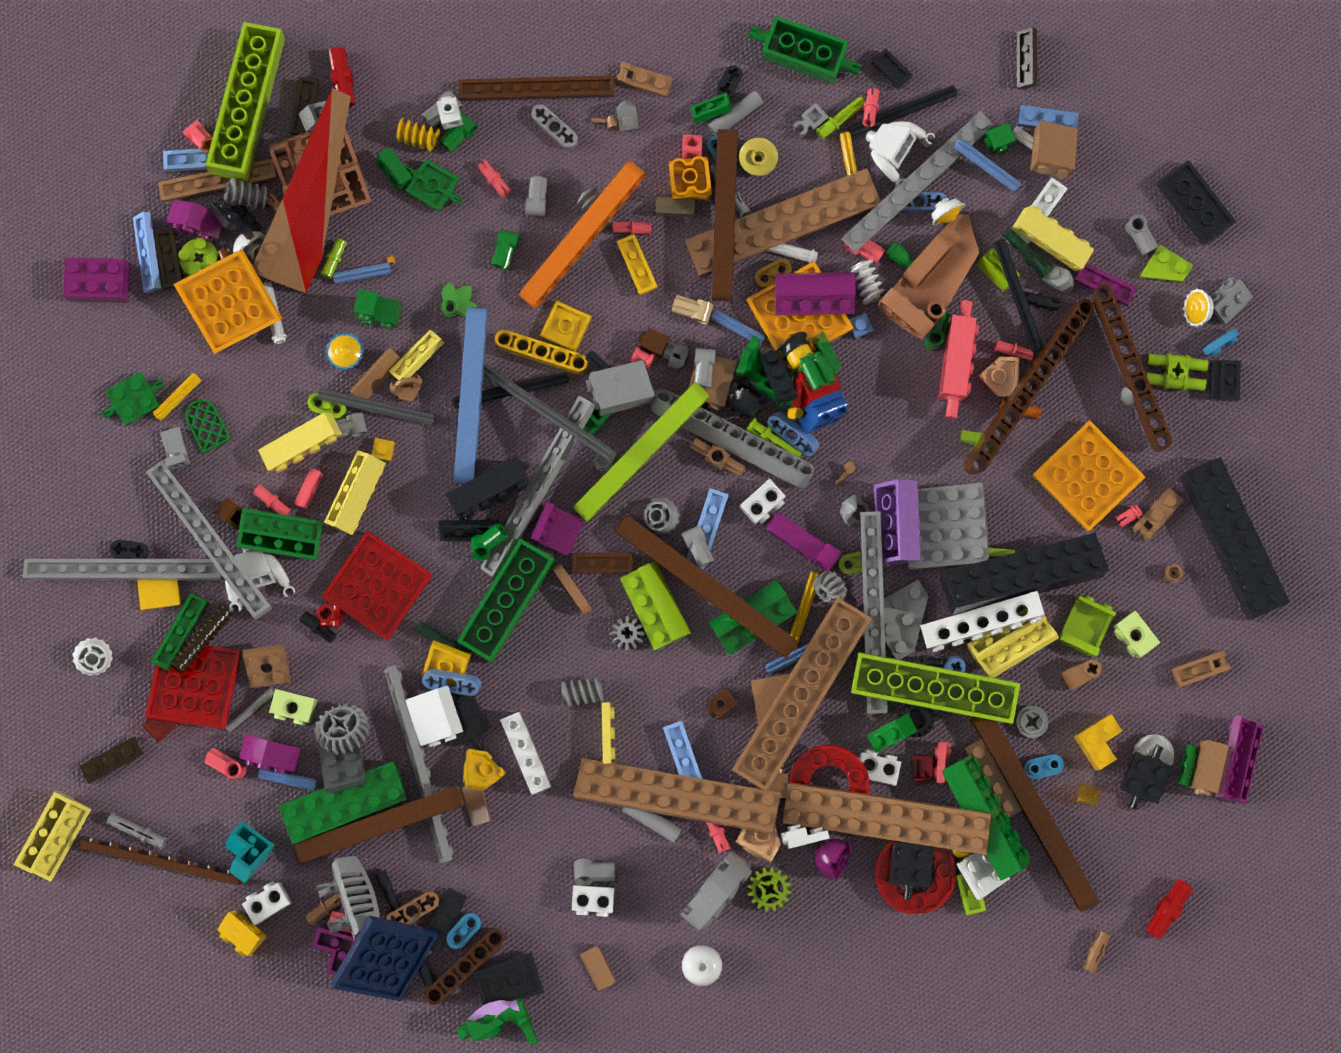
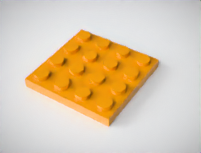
M243 249L174 284L214 354L282 319Z
M815 261L794 273L821 272ZM775 283L746 299L747 304L774 350H778L795 333L806 332L807 339L810 342L809 347L814 352L816 348L811 340L821 332H824L829 342H832L854 329L846 314L776 315ZM783 361L786 367L790 365L788 361Z
M1090 420L1032 475L1087 532L1145 478L1135 465Z

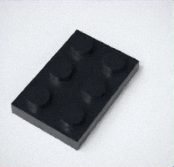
M532 952L473 972L483 1005L497 1000L513 1001L520 997L523 1000L544 992Z

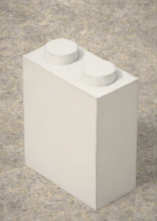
M448 686L437 688L405 700L420 746L428 744L430 748L441 744V739L447 742L456 739V734L463 732Z

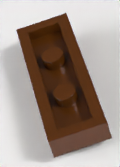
M572 553L573 574H624L633 572L632 553Z

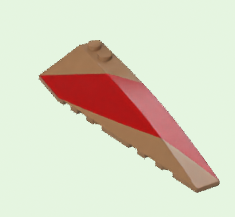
M332 88L253 264V268L258 275L307 293L323 257L351 96Z

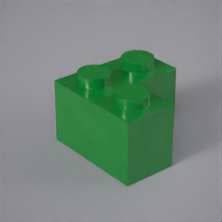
M358 289L354 313L362 324L372 326L375 323L380 324V327L385 329L398 328L402 304L399 300L380 297L378 292Z

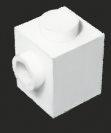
M447 96L442 98L441 101H437L444 130L463 125L456 97Z

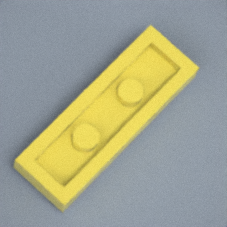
M429 330L389 372L398 381L411 377L444 344L443 340L433 331Z
M610 702L602 703L603 764H611L612 760H615V747H611V739H615V727H611V719H615L614 707H611Z

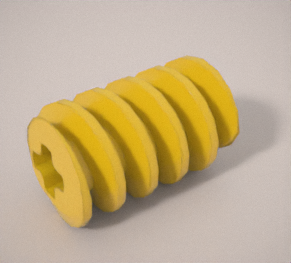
M401 118L397 128L398 142L401 143L404 140L406 145L412 142L413 147L418 145L420 149L426 147L429 152L434 149L440 136L439 128L436 133H433L432 126L426 131V124L418 128V122H415L411 126L410 119L404 124V118Z

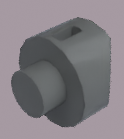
M677 342L675 347L667 345L663 358L669 360L668 367L677 370L685 367L690 352L685 344ZM679 354L681 358H676L675 355Z

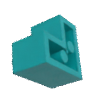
M242 821L230 833L225 845L228 850L237 855L229 872L243 883H246L269 858L274 844Z

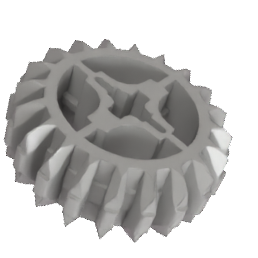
M339 703L337 708L332 706L330 711L325 710V715L319 716L320 721L316 722V728L314 729L316 740L321 748L326 749L329 754L334 752L338 755L341 751L345 755L347 750L353 752L354 747L360 748V742H365V737L369 736L368 730L370 725L367 715H365L361 708H358L355 704L351 706L347 703L343 706Z

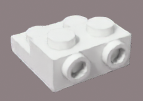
M800 824L787 827L788 831L780 833L783 845H787L788 848L829 839L828 830H822V827L809 830L810 834H807L806 827L801 828Z

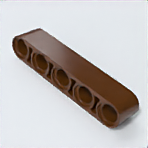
M497 928L489 931L427 989L425 993L426 1001L431 1005H437L442 1002L503 945L506 939L505 933ZM492 933L500 934L501 942L499 944H494L491 941ZM477 947H483L486 950L484 958L477 957L475 953ZM462 961L470 963L471 969L469 972L461 970L460 965ZM447 975L454 976L456 980L454 986L446 984L445 979ZM436 989L440 992L439 1000L431 998V990Z

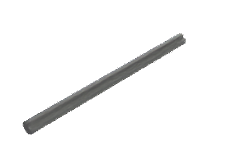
M484 363L483 375L609 461L614 459L616 451Z

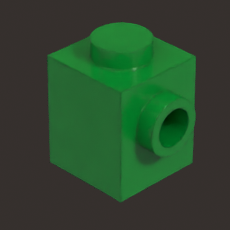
M1009 123L988 130L983 139L986 149H990L991 154L997 152L998 154L1005 153L1016 141Z

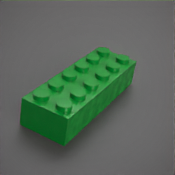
M520 538L457 642L489 662L494 663L555 564V559Z
M972 754L943 769L942 773L961 808L992 813L986 855L999 879L1002 881L1022 871L1030 863V855L1026 848H1022L1017 831L1011 828L1009 824L1010 818L1005 811H1002L998 796L992 793L989 787L991 786L989 779L986 775L983 776L979 769L981 765L976 757L973 758Z
M392 761L365 772L367 782L365 784L327 794L325 788L278 806L292 844L316 837L410 800L396 762Z

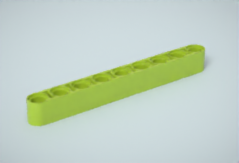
M695 382L575 504L573 509L588 522L707 401L710 395Z

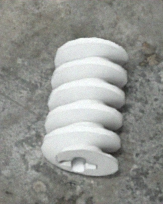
M873 260L859 262L850 268L853 269L851 272H854L856 276L855 283H859L857 290H862L860 297L864 298L862 301L864 305L876 302L884 297L880 294L885 290L878 289L882 282H875L879 275H872L876 268H869Z

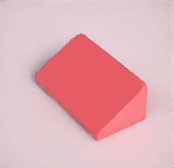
M309 470L294 501L295 505L305 510L308 509L324 476L321 471Z

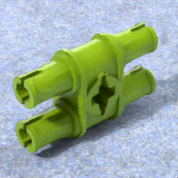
M1169 352L1165 355L1147 354L1146 365L1163 366L1165 369L1164 374L1146 372L1150 385L1162 386L1166 390L1167 388L1178 389L1183 392L1187 391V389L1205 391L1206 379L1189 378L1188 371L1206 372L1208 360L1194 359L1189 355H1173ZM1175 368H1177V372H1180L1178 376H1176L1175 372H1172Z

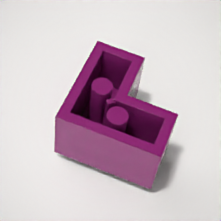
M178 200L173 201L166 220L167 223L173 225V229L192 234L193 232L199 233V238L208 241L210 238L218 239L223 226L209 209L193 202Z
M245 735L239 758L247 760V765L265 770L274 767L273 771L285 774L286 770L295 771L300 748Z
M318 927L312 947L332 953L326 973L336 974L353 945L354 939L352 934L342 931L330 934L328 927Z

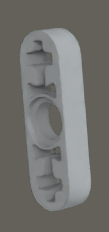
M536 105L532 109L533 121L564 149L572 150L577 146L578 138L576 133L546 106ZM539 111L541 113L544 111V116L546 119H548L546 125H544L545 119H543L541 116L537 118L536 112ZM558 123L560 129L557 132H552L549 129L550 124ZM563 131H564V135L567 136L568 138H570L571 136L573 137V138H572L573 143H570V142H568L567 144L565 143V142H566L565 137L561 135V134L563 133Z

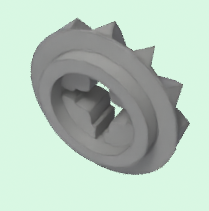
M1027 706L1021 709L1017 715L1016 726L1025 737H1040L1048 728V716L1043 709L1037 706ZM1028 717H1039L1035 722L1036 727H1025L1029 722Z

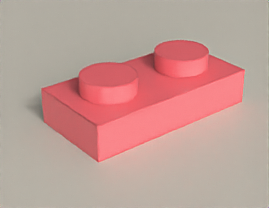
M938 742V746L935 747V758H938L937 766L934 768V778L937 779V783H948L942 773V770L950 765L951 743Z

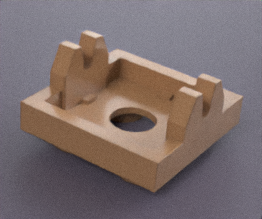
M284 645L243 650L244 663L251 688L291 682L289 658L287 659V651L284 650ZM268 663L272 665L273 669L270 672H263L261 665Z

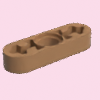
M561 563L552 567V570L584 616L592 611L591 606Z
M426 892L391 912L385 919L391 920V916L395 919L401 916L399 911H402L403 918L407 920L406 924H409L435 909L439 904V898L434 892ZM426 896H428L429 898L433 897V906L431 907L428 904L422 907V909L425 910L424 912H422L420 905L416 903V901L419 900V903L421 904L424 901H426ZM408 906L416 907L417 914L415 917H409L406 914Z

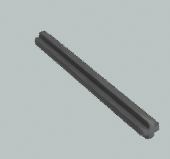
M320 388L317 395L319 400L428 425H432L435 415L424 411Z

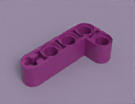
M775 512L765 527V530L825 571H830L841 555L838 549L828 543L824 544L778 512Z

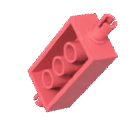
M968 300L960 301L959 316L952 315L947 328L938 400L947 401L945 417L949 419L958 418L959 403H962L971 391V383L968 382V379L973 374L974 363H971V360L976 353V344H973V341H975V337L978 335L979 325L976 324L977 318L971 317L973 302Z

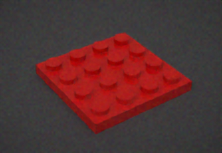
M366 531L321 597L335 606H340V610L389 641L433 577V574Z
M205 645L206 649L201 650L202 653L197 655L198 658L196 660L193 659V664H189V668L185 669L184 674L178 673L173 668L169 672L155 666L145 718L226 730L242 653L241 650Z

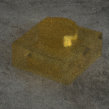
M1080 783L1077 788L1076 802L1096 808L1099 799V789Z

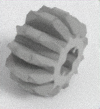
M828 570L817 576L814 580L813 588L816 590L815 594L819 596V600H823L824 604L832 606L837 597L843 600L847 592V588L844 586L845 582H842L841 577H838L835 572L831 573Z
M626 616V623L623 624L622 619L619 618L620 626L612 625L617 631L610 632V635L618 636L612 642L617 643L620 641L618 644L619 649L622 648L623 644H626L625 650L629 651V644H632V647L636 649L637 646L634 642L637 641L640 644L643 642L637 636H644V632H637L643 626L639 624L635 627L637 623L636 618L633 619L632 623H629V616ZM625 629H629L630 632L633 633L632 636L630 635L629 639H626L625 635H622V632H625Z

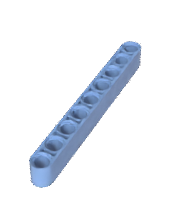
M467 307L454 483L465 484L476 478L488 308Z

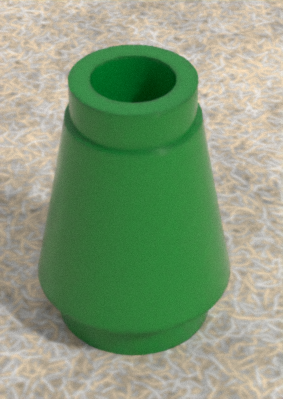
M895 241L884 252L888 259L906 269L914 261L903 246Z

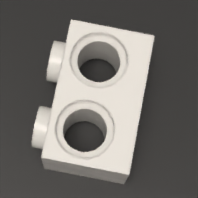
M769 479L748 497L739 508L755 525L758 522L763 524L770 517L769 512L773 509L777 511L785 504L783 500L786 496ZM773 492L776 494L777 499L770 502L766 499V494ZM754 505L760 506L762 513L759 515L753 514L751 507Z
M871 750L860 753L859 758L863 763L866 759H870L874 763V768L868 771L871 781L896 786L901 762L897 761L896 756L886 754L885 758L877 756L878 752L875 753V751ZM886 764H891L894 768V772L890 776L883 772V767Z
M272 881L263 887V892L259 894L254 892L246 897L247 901L242 905L254 925L263 922L293 903L281 882L275 884ZM273 891H277L280 894L278 902H274L271 899ZM256 901L262 904L260 913L255 912L253 909Z
M573 885L572 910L576 911L577 915H588L589 911L596 912V916L608 917L609 913H613L615 888ZM584 894L588 897L589 902L586 906L578 904L577 898L579 895ZM600 896H606L609 899L607 907L603 908L598 905V898Z

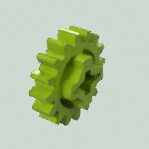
M763 867V873L760 874L758 871H755L757 877L749 878L753 883L747 885L748 888L752 889L747 894L754 897L751 903L758 902V909L764 906L766 912L769 907L776 911V905L782 908V901H789L785 896L786 894H791V891L787 890L791 883H785L784 880H786L787 875L781 877V870L774 873V868L771 867L769 872H767L765 867ZM772 875L768 881L763 882L760 880L764 876ZM779 880L782 883L783 892L778 891L777 883ZM761 884L767 886L773 884L772 888L778 894L776 895L770 892L768 893V895L765 894L766 890L763 886H761ZM756 886L761 889L762 894L760 898L756 895ZM776 897L778 899L773 903H766L768 898Z

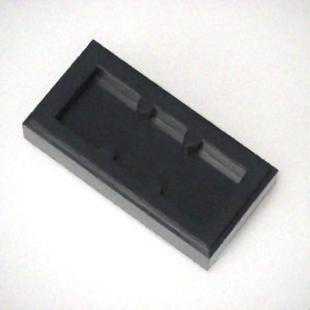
M886 48L871 62L898 90L913 76Z

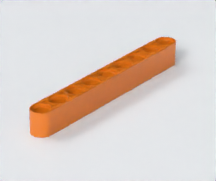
M632 160L623 166L523 287L519 296L535 309L543 302L644 180L646 173Z

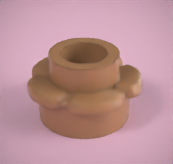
M1174 563L1164 568V578L1167 581H1171V583H1177L1183 577V570L1178 564Z

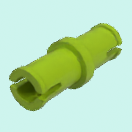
M335 238L330 253L326 255L327 260L320 273L322 276L332 279L337 264H340L342 260L341 255L347 245L345 241Z

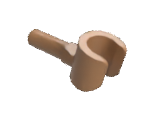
M614 116L591 118V122L608 124V129L610 130L619 128L618 120Z
M853 461L843 465L846 471L834 482L837 486L848 475L856 471Z

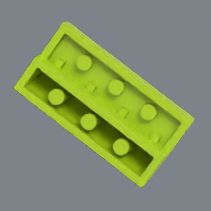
M657 562L644 565L620 578L654 650H658L691 634Z

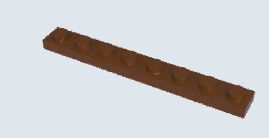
M614 75L459 79L460 101L615 97Z
M89 837V840L81 841V849L234 885L242 884V881L231 874L229 869L226 872L218 871L219 867L207 865L204 868L199 866V862L187 860V863L179 862L180 858L169 855L166 859L159 857L160 853L148 851L147 854L140 853V848L128 846V849L120 848L121 844L109 842L106 845L101 843V839Z

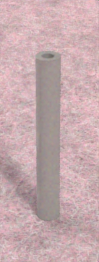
M272 687L269 688L227 724L226 729L231 733L274 696L275 690Z

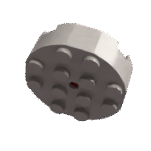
M731 851L696 892L680 915L697 930L702 929L705 931L713 920L712 916L716 919L722 912L726 901L730 902L740 886V881L744 883L751 875V866Z

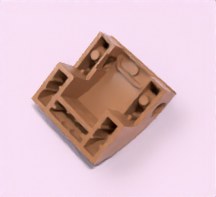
M346 126L330 216L371 202ZM313 130L269 145L270 154L283 185L284 195Z

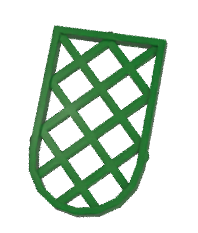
M199 399L188 406L185 417L203 454L232 439L218 410L211 402ZM201 402L208 403L207 409L200 408ZM210 406L213 407L215 412L209 410ZM191 408L196 409L194 416L189 415ZM199 410L205 412L204 418L197 417ZM208 413L214 414L213 421L206 420ZM217 416H218V418H219L221 424L215 422ZM188 417L193 418L191 424H190V422H189V418H188ZM196 419L202 421L200 428L194 426ZM205 422L211 424L210 430L203 429ZM214 425L221 427L219 434L212 432ZM223 428H224V430H225L227 436L222 435ZM193 429L199 430L198 436ZM202 431L208 433L206 440L200 438ZM211 434L218 436L216 443L209 441ZM220 437L226 438L225 440L219 442ZM200 441L205 442L204 448L202 447ZM208 443L213 444V446L207 448Z

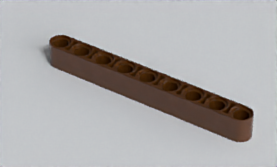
M718 129L712 301L732 302L738 130Z
M1106 284L1099 285L1092 293L1093 304L1125 384L1133 392L1135 398L1134 406L1149 444L1154 451L1163 452L1172 444V437L1113 290ZM1098 292H1104L1107 298L1101 299L1098 296ZM1105 310H1111L1114 313V317H1108L1105 314ZM1115 327L1120 329L1121 335H1115L1112 329ZM1120 346L1127 347L1128 354H1123L1120 351ZM1127 364L1134 365L1136 372H1130L1127 369ZM1135 382L1143 385V391H1138L1135 388ZM1142 401H1148L1151 406L1150 409H1145L1142 406ZM1150 419H1155L1157 421V428H1153L1150 425ZM1158 437L1165 440V446L1158 445Z
M455 786L292 846L299 865L462 807L465 804L459 786Z

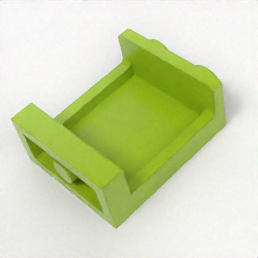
M1088 595L1078 596L1057 641L1093 658L1097 657L1101 642L1116 612L1112 611L1113 608L1107 604L1101 603L1099 605L1095 603L1094 598Z

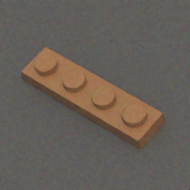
M980 739L964 748L967 756L972 754L973 758L976 757L981 765L979 769L983 776L986 775L991 784L989 787L992 793L998 796L1002 811H1005L1009 817L1020 812L1022 809L983 740Z

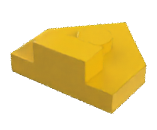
M468 749L466 752V762L464 763L463 782L465 783V788L486 790L504 777L506 771L492 760L493 757L488 752Z

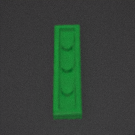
M190 593L152 658V664L169 672L171 671L170 661H174V657L178 656V652L182 651V647L186 645L209 605L208 600Z

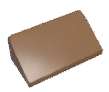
M462 787L472 827L492 821L484 791Z
M599 945L580 954L598 991L616 983Z

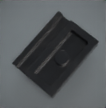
M1215 359L1210 361L1209 400H1240L1241 361Z

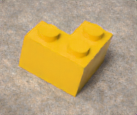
M1109 714L1074 736L1095 771L1101 770L1117 760L1106 742L1121 733L1122 729L1113 715Z

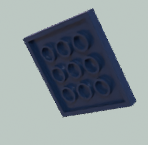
M369 915L330 984L334 989L401 1001L439 934L433 929Z

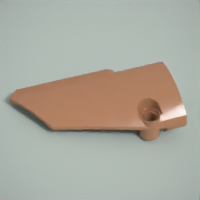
M958 214L954 221L949 222L877 305V308L891 321L920 339H923L942 318L980 253L969 215ZM937 307L940 310V315L932 314L931 308Z

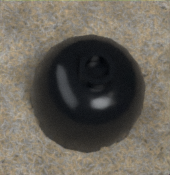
M737 380L731 385L727 396L728 403L733 408L731 412L738 417L743 415L752 417L759 414L768 401L765 398L763 401L759 399L761 394L744 383H741L739 386Z

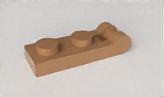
M621 62L619 67L621 69L620 73L617 74L615 79L617 83L667 98L673 81L672 77L639 68L627 62ZM627 73L633 74L632 79L626 77Z
M1167 488L1136 522L1132 529L1136 532L1139 531L1143 535L1142 538L1148 541L1184 500L1172 489ZM1145 522L1151 526L1149 530L1144 526Z
M1222 650L1171 669L1178 688L1230 670V664H1227L1224 657L1226 656L1225 651ZM1216 659H1217L1218 664H1219V666H1220V667H1217V668H1215L1214 663H1213V660H1216Z

